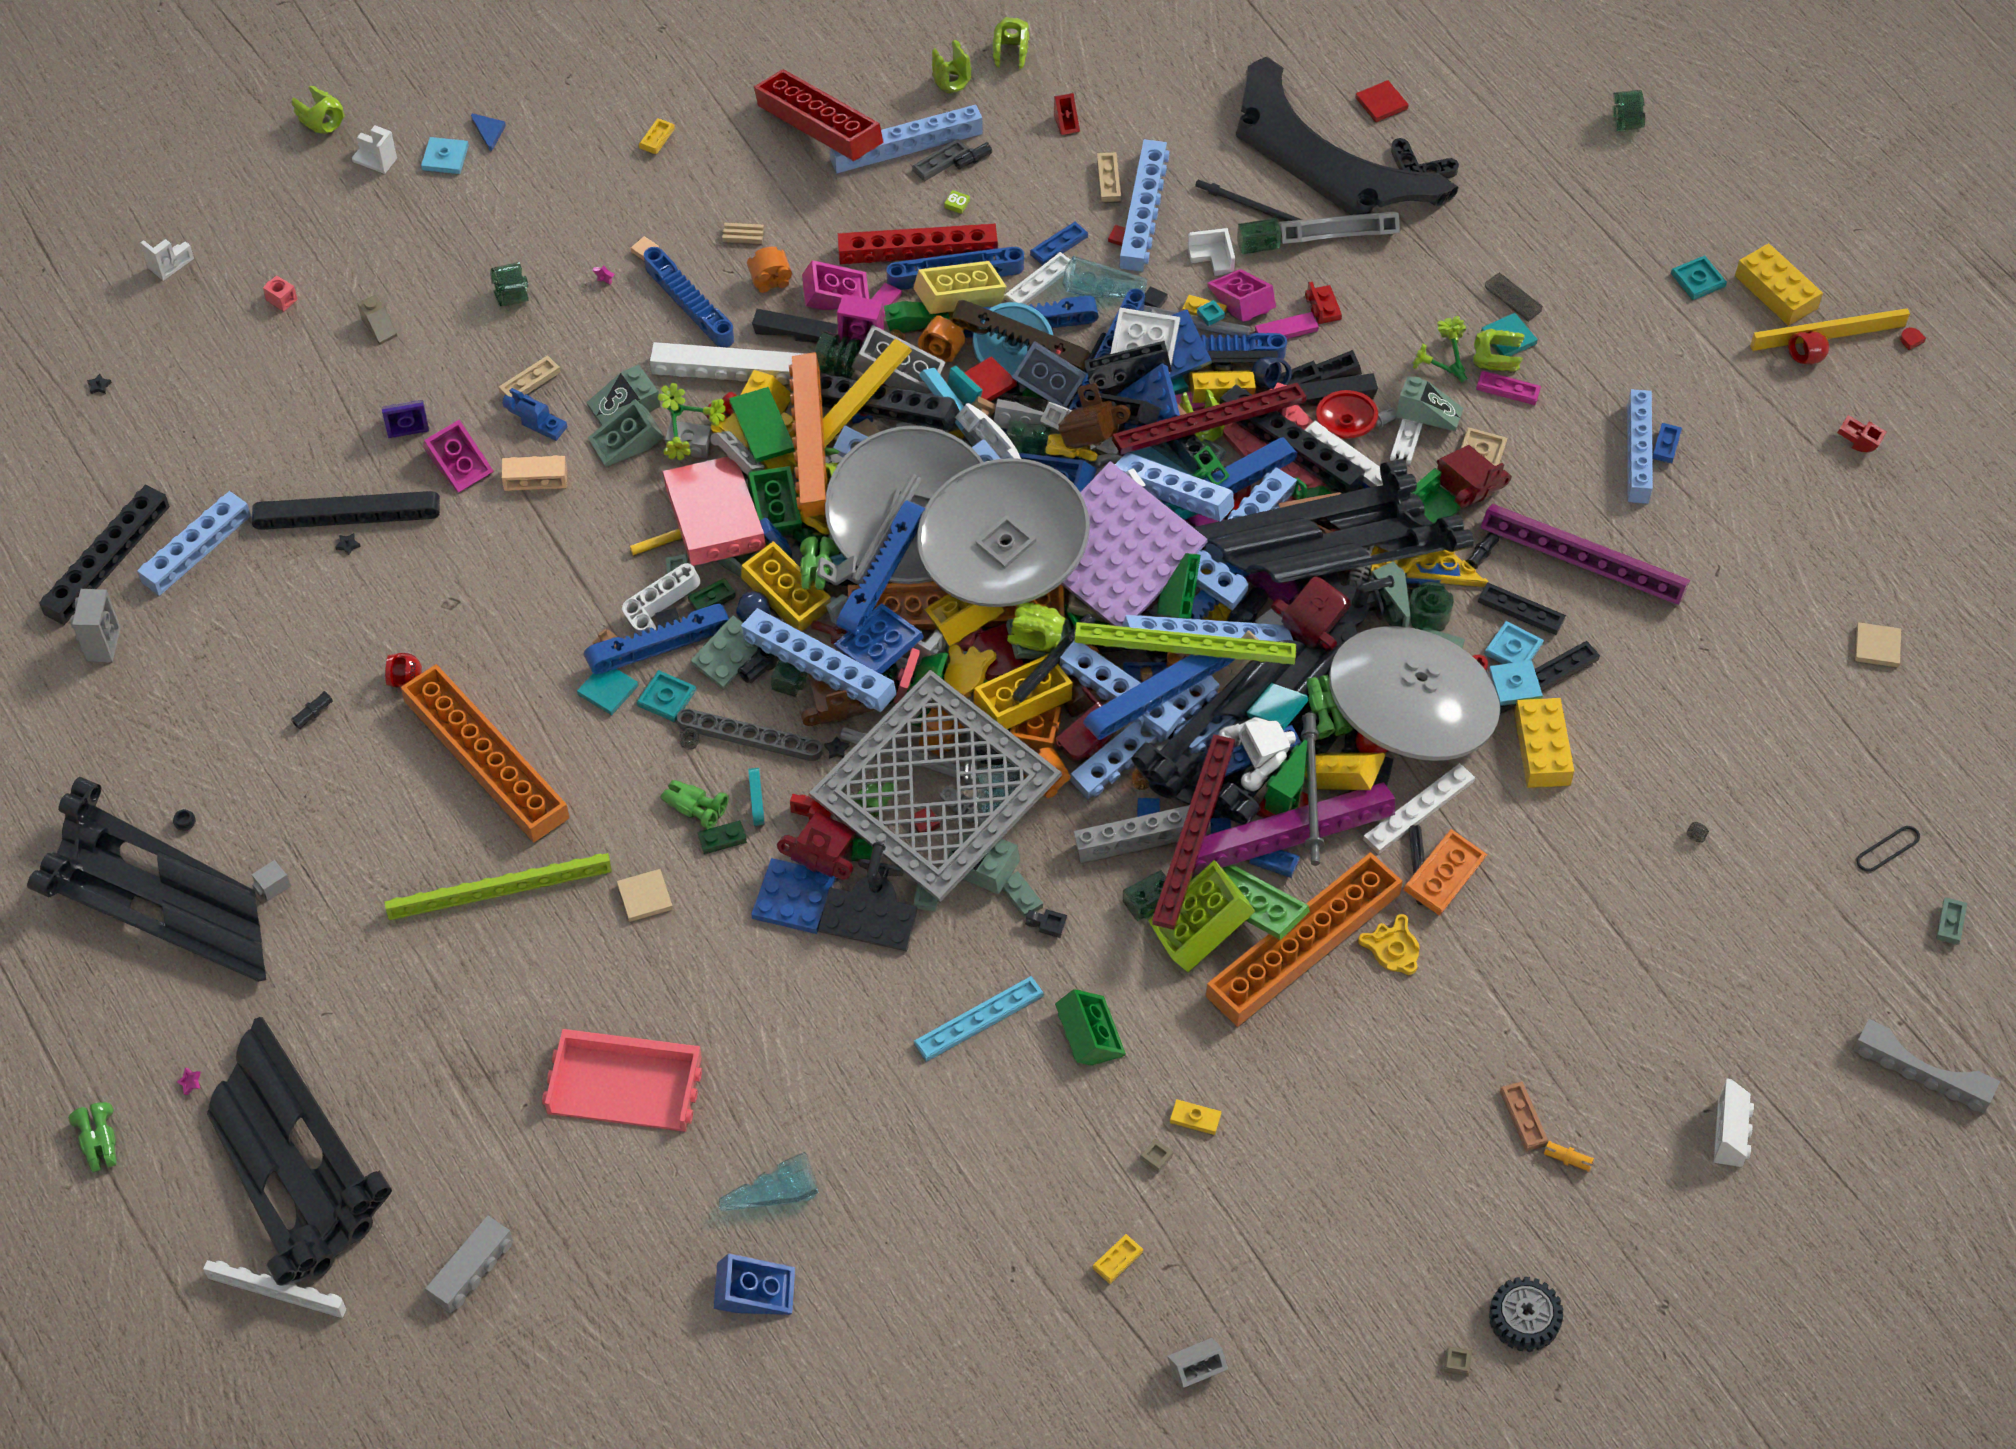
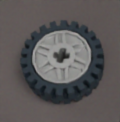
M1516 1277L1513 1282L1508 1280L1498 1288L1492 1299L1489 1311L1491 1328L1494 1327V1334L1500 1336V1341L1503 1344L1508 1342V1347L1512 1349L1516 1346L1518 1347L1517 1350L1522 1352L1524 1348H1527V1352H1533L1534 1348L1537 1351L1541 1350L1544 1345L1547 1347L1552 1340L1554 1341L1563 1321V1305H1560L1561 1299L1559 1296H1555L1556 1291L1553 1288L1548 1289L1549 1285L1547 1283L1540 1284V1279L1534 1278V1281H1530V1277H1524L1523 1280L1520 1277Z

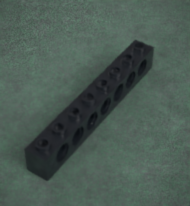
M820 373L822 406L833 408L857 380ZM881 385L857 413L950 431L956 421L955 417L960 411L955 399L951 397H941L931 393L925 394L914 390L899 389L895 386Z
M1234 385L1220 398L1219 404L1251 396V394L1238 385ZM1278 411L1235 422L1267 445L1284 437L1297 452V457L1293 462L1337 492H1341V494L1356 491L1363 485L1365 470L1348 460L1344 455L1330 448L1326 443L1315 438L1295 422L1281 415Z
M146 484L141 490L137 491L134 498L122 508L116 518L109 522L107 528L95 538V541L89 548L83 551L80 558L69 567L62 578L58 579L53 588L42 597L39 604L43 614L65 625L71 619V616L75 614V599L79 597L80 590L97 589L168 510L170 506L166 494Z

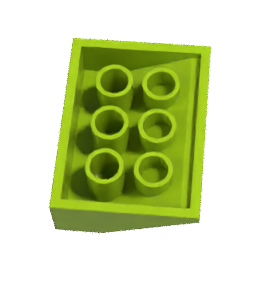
M1214 860L1190 882L1175 930L1152 925L1153 916L1148 921L1170 957L1184 970L1189 972L1246 921L1255 910Z

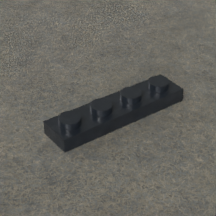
M1488 582L1478 599V603L1554 635L1558 634L1566 615Z

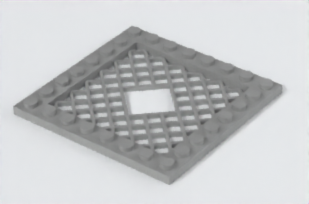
M929 670L809 794L810 797L869 845L872 846L874 842L884 844L886 849L882 855L895 866L900 867L906 875L941 902L1048 791L1062 774L1056 767ZM938 707V717L926 718V708ZM942 709L950 716H942ZM923 712V718H917ZM954 720L955 729L942 730V721ZM939 721V731L927 732L926 722ZM958 722L966 728L958 729ZM923 723V732L911 733V724ZM906 728L908 729V733L901 734ZM970 733L971 742L959 743L958 734ZM955 734V744H943V735ZM974 735L982 741L974 742ZM927 736H939V745L927 746ZM924 737V746L912 747L911 738ZM908 738L907 748H896V739ZM892 743L893 749H886ZM987 746V755L975 756V747ZM971 747V756L959 757V748ZM990 747L999 754L991 755ZM955 748L956 758L944 759L943 749ZM940 750V759L928 760V751ZM924 751V760L912 761V752ZM908 752L909 762H897L896 753ZM881 754H893V763L881 764ZM877 758V764L870 765ZM991 759H1003L1004 768L991 769ZM988 760V769L976 770L975 761ZM1007 760L1015 767L1007 768ZM972 761V771L960 772V762ZM956 762L958 801L914 804L913 766ZM909 766V776L897 777V767ZM893 768V777L881 778V769ZM878 769V778L866 779V770ZM1020 771V781L1008 782L1007 772ZM1004 773V782L992 783V774ZM862 774V780H856ZM988 774L989 784L976 785V775ZM972 775L973 785L961 786L960 776ZM909 781L910 790L898 791L897 782ZM894 782V791L882 792V783ZM878 783V793L866 794V784ZM850 785H862L863 794L851 795ZM1018 786L1010 795L1008 794V787ZM1005 787V797L993 798L992 788ZM989 788V798L977 799V789ZM973 790V799L961 800V791ZM910 795V804L898 805V796ZM894 796V806L882 807V797ZM866 798H878L879 807L867 808ZM863 799V808L853 800ZM993 802H1002L1000 806L995 811H993ZM990 803V812L978 813L977 804ZM974 804V814L962 815L961 805ZM958 805V815L946 816V806ZM942 807V816L930 817V808ZM926 808L927 818L914 819V809ZM910 809L911 819L899 820L898 810ZM883 811H895V820L883 821ZM879 812V821L869 813ZM986 817H988V818L978 827V818H986ZM962 819H974L975 828L962 829ZM959 820V829L947 830L946 821ZM943 821V831L931 832L930 822ZM927 822V832L915 833V823ZM911 824V833L899 834V825ZM895 825V834L885 826ZM973 833L963 843V834ZM959 834L960 844L947 845V835ZM931 836H943L944 845L931 846ZM927 837L928 847H915V838ZM912 838V848L902 839ZM957 849L948 859L947 850ZM944 850V860L932 861V851ZM928 851V861L918 852ZM934 865L942 866L939 869H937Z

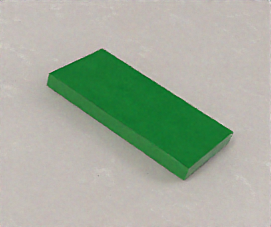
M769 387L729 398L730 405L755 463L795 452L793 441Z

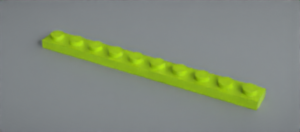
M1076 623L1074 643L1295 664L1296 644Z
M608 853L595 854L588 858L572 859L569 862L560 864L553 863L546 867L530 868L523 872L507 873L500 877L484 878L481 881L461 883L454 887L438 888L435 891L426 893L419 892L403 898L396 897L389 901H384L388 919L394 920L612 872Z

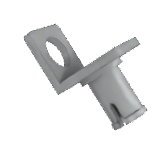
M851 556L838 566L823 557L819 559L817 572L819 577L836 586L846 579L859 585L852 578L856 571L855 556ZM824 565L830 568L831 576L825 573Z

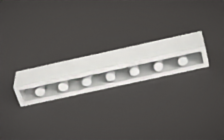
M654 342L650 365L651 373L657 375L736 380L741 382L748 381L753 370L773 375L782 385H790L789 379H793L789 373L792 356L803 353Z

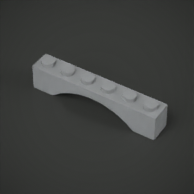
M1397 212L1277 222L1278 241L1282 244L1335 237L1400 233L1399 213Z
M997 400L994 422L999 427L1044 436L1061 434L1058 429L1040 421L1044 412L1016 402Z
M1868 1019L1853 1050L1863 1058L1880 1063L1884 1068L1892 1069L1907 1079L1915 1080L1930 1090H1936L1946 1095L1949 1099L1959 1101L1970 1109L1984 1114L2000 1083L1999 1080L1980 1071L1952 1072L1928 1065L1908 1052L1896 1039L1890 1028L1871 1019Z

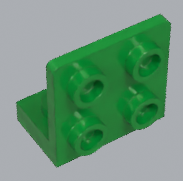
M1436 468L1417 483L1416 491L1412 492L1422 500L1425 508L1424 515L1432 523H1435L1438 518L1454 515L1461 509L1455 503V497L1440 486L1441 472Z

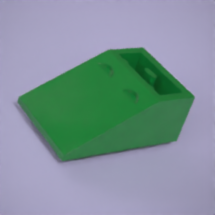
M1304 739L1300 746L1296 745L1293 748L1289 760H1284L1278 769V774L1276 776L1272 775L1267 782L1266 787H1268V790L1264 796V799H1266L1264 809L1274 815L1299 807L1304 783L1307 740Z

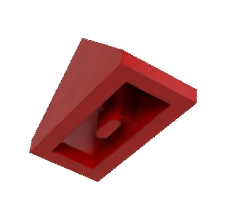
M1074 93L1054 96V118L1061 135L1080 132Z

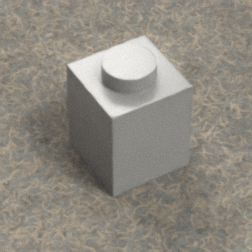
M275 860L251 874L254 880L252 887L259 896L263 894L267 901L291 886L287 874Z

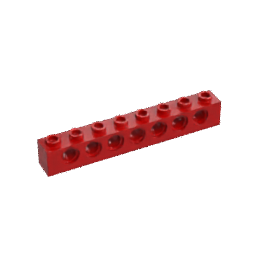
M996 223L837 233L840 264L916 260L998 249Z

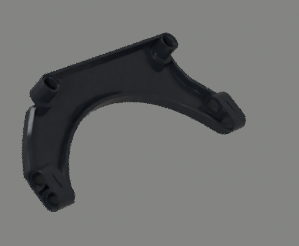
M1267 56L1247 67L1241 112L1245 114L1240 117L1236 136L1348 214H1371L1373 208L1377 205L1381 208L1404 201L1430 202L1434 206L1440 207L1452 200L1457 194L1459 187L1439 173L1413 172L1379 165L1352 155L1331 144L1308 127L1289 104L1282 85L1284 67Z

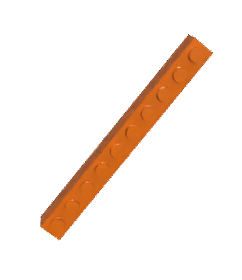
M816 352L792 356V364L789 365L790 377H793V379H789L791 391H794V393H790L792 406H795L791 408L793 420H795V422H792L793 433L796 435V437H793L794 449H797V452H794L795 464H798V467H795L796 479H799V482H796L797 494H800V497H796L798 510L802 509L804 518L825 515L826 492L828 488L820 368Z

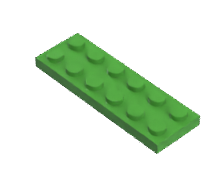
M1235 865L1222 867L1255 910L1246 921L1281 940L1310 912L1309 905Z

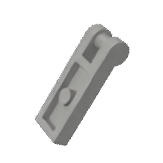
M730 431L711 435V443L716 446L719 445L745 474L748 475L749 472L764 469L765 466L761 462L755 463L751 452Z

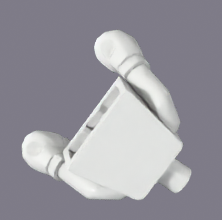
M1257 717L1242 724L1224 727L1219 732V736L1235 739L1234 747L1239 746L1240 742H1242L1255 770L1242 776L1241 785L1250 791L1258 790L1267 776L1276 770L1286 759L1290 745L1296 742L1294 732H1284L1279 722L1267 721Z

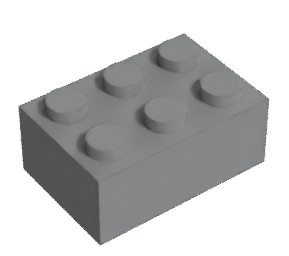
M81 589L79 597L75 599V615L71 616V627L76 632V640L81 645V652L84 653L87 662H113L121 626L108 592L102 589Z

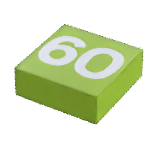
M952 190L944 203V208L962 214L970 202V196Z

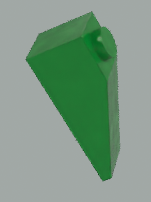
M901 301L884 306L886 322L892 335L926 328L936 316L949 319L948 312L930 314L923 302Z
M1185 553L1168 583L1161 591L1157 614L1191 619L1201 555Z

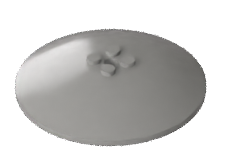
M901 426L878 432L864 439L843 457L828 484L825 514L835 545L846 559L855 556L856 568H858L912 474L919 476L921 483L911 502L925 508L931 497L946 481L969 467L983 463V460L973 448L961 439L945 431L930 427ZM918 532L889 582L918 584L933 581L927 573L919 554Z
M1018 458L996 459L961 471L946 481L935 492L926 505L920 519L918 549L922 563L931 579L949 595L979 606H1013L1035 600L1049 593L1072 574L1087 548L1090 520L1087 506L1080 491L1058 470L1032 460ZM1005 539L1012 540L1008 545L1001 544Z
M1399 626L1369 629L1348 639L1338 649L1332 661L1329 685L1339 711L1360 734L1391 752L1421 760L1456 759L1482 747L1492 736L1497 726L1500 715V702L1495 685L1489 674L1468 652L1436 634ZM1417 678L1423 679L1424 682L1417 680Z

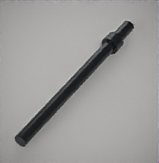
M1199 179L1196 181L1195 187L1206 190L1213 196L1219 195L1283 221L1303 220L1222 189L1218 184H1210Z

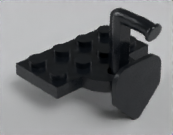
M1337 572L1317 576L1351 601L1349 610L1328 633L1336 640L1337 646L1343 645L1348 639L1358 634L1356 626L1366 619L1369 611H1373L1379 620L1384 618V606L1378 589L1394 587L1395 581L1392 575L1374 580L1373 576H1369L1367 582L1361 584L1360 587L1342 586ZM1313 577L1294 580L1298 595ZM1320 645L1316 647V649L1325 650Z
M874 842L870 860H858V865L867 869V876L861 878L854 885L852 892L829 887L818 931L907 952L918 907L896 902L895 889L887 877L903 876L904 872L900 867L881 863L882 853L886 847L880 842Z

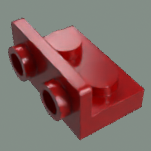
M1308 282L1305 298L1307 302H1310L1311 312L1316 317L1318 324L1341 320L1342 313L1331 285L1315 288L1313 282Z

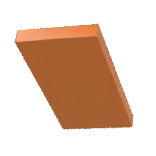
M1450 829L1408 881L1403 890L1440 916L1488 854Z

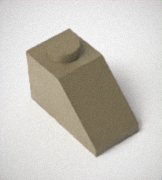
M376 295L357 303L362 321L379 344L397 337V332L388 313Z

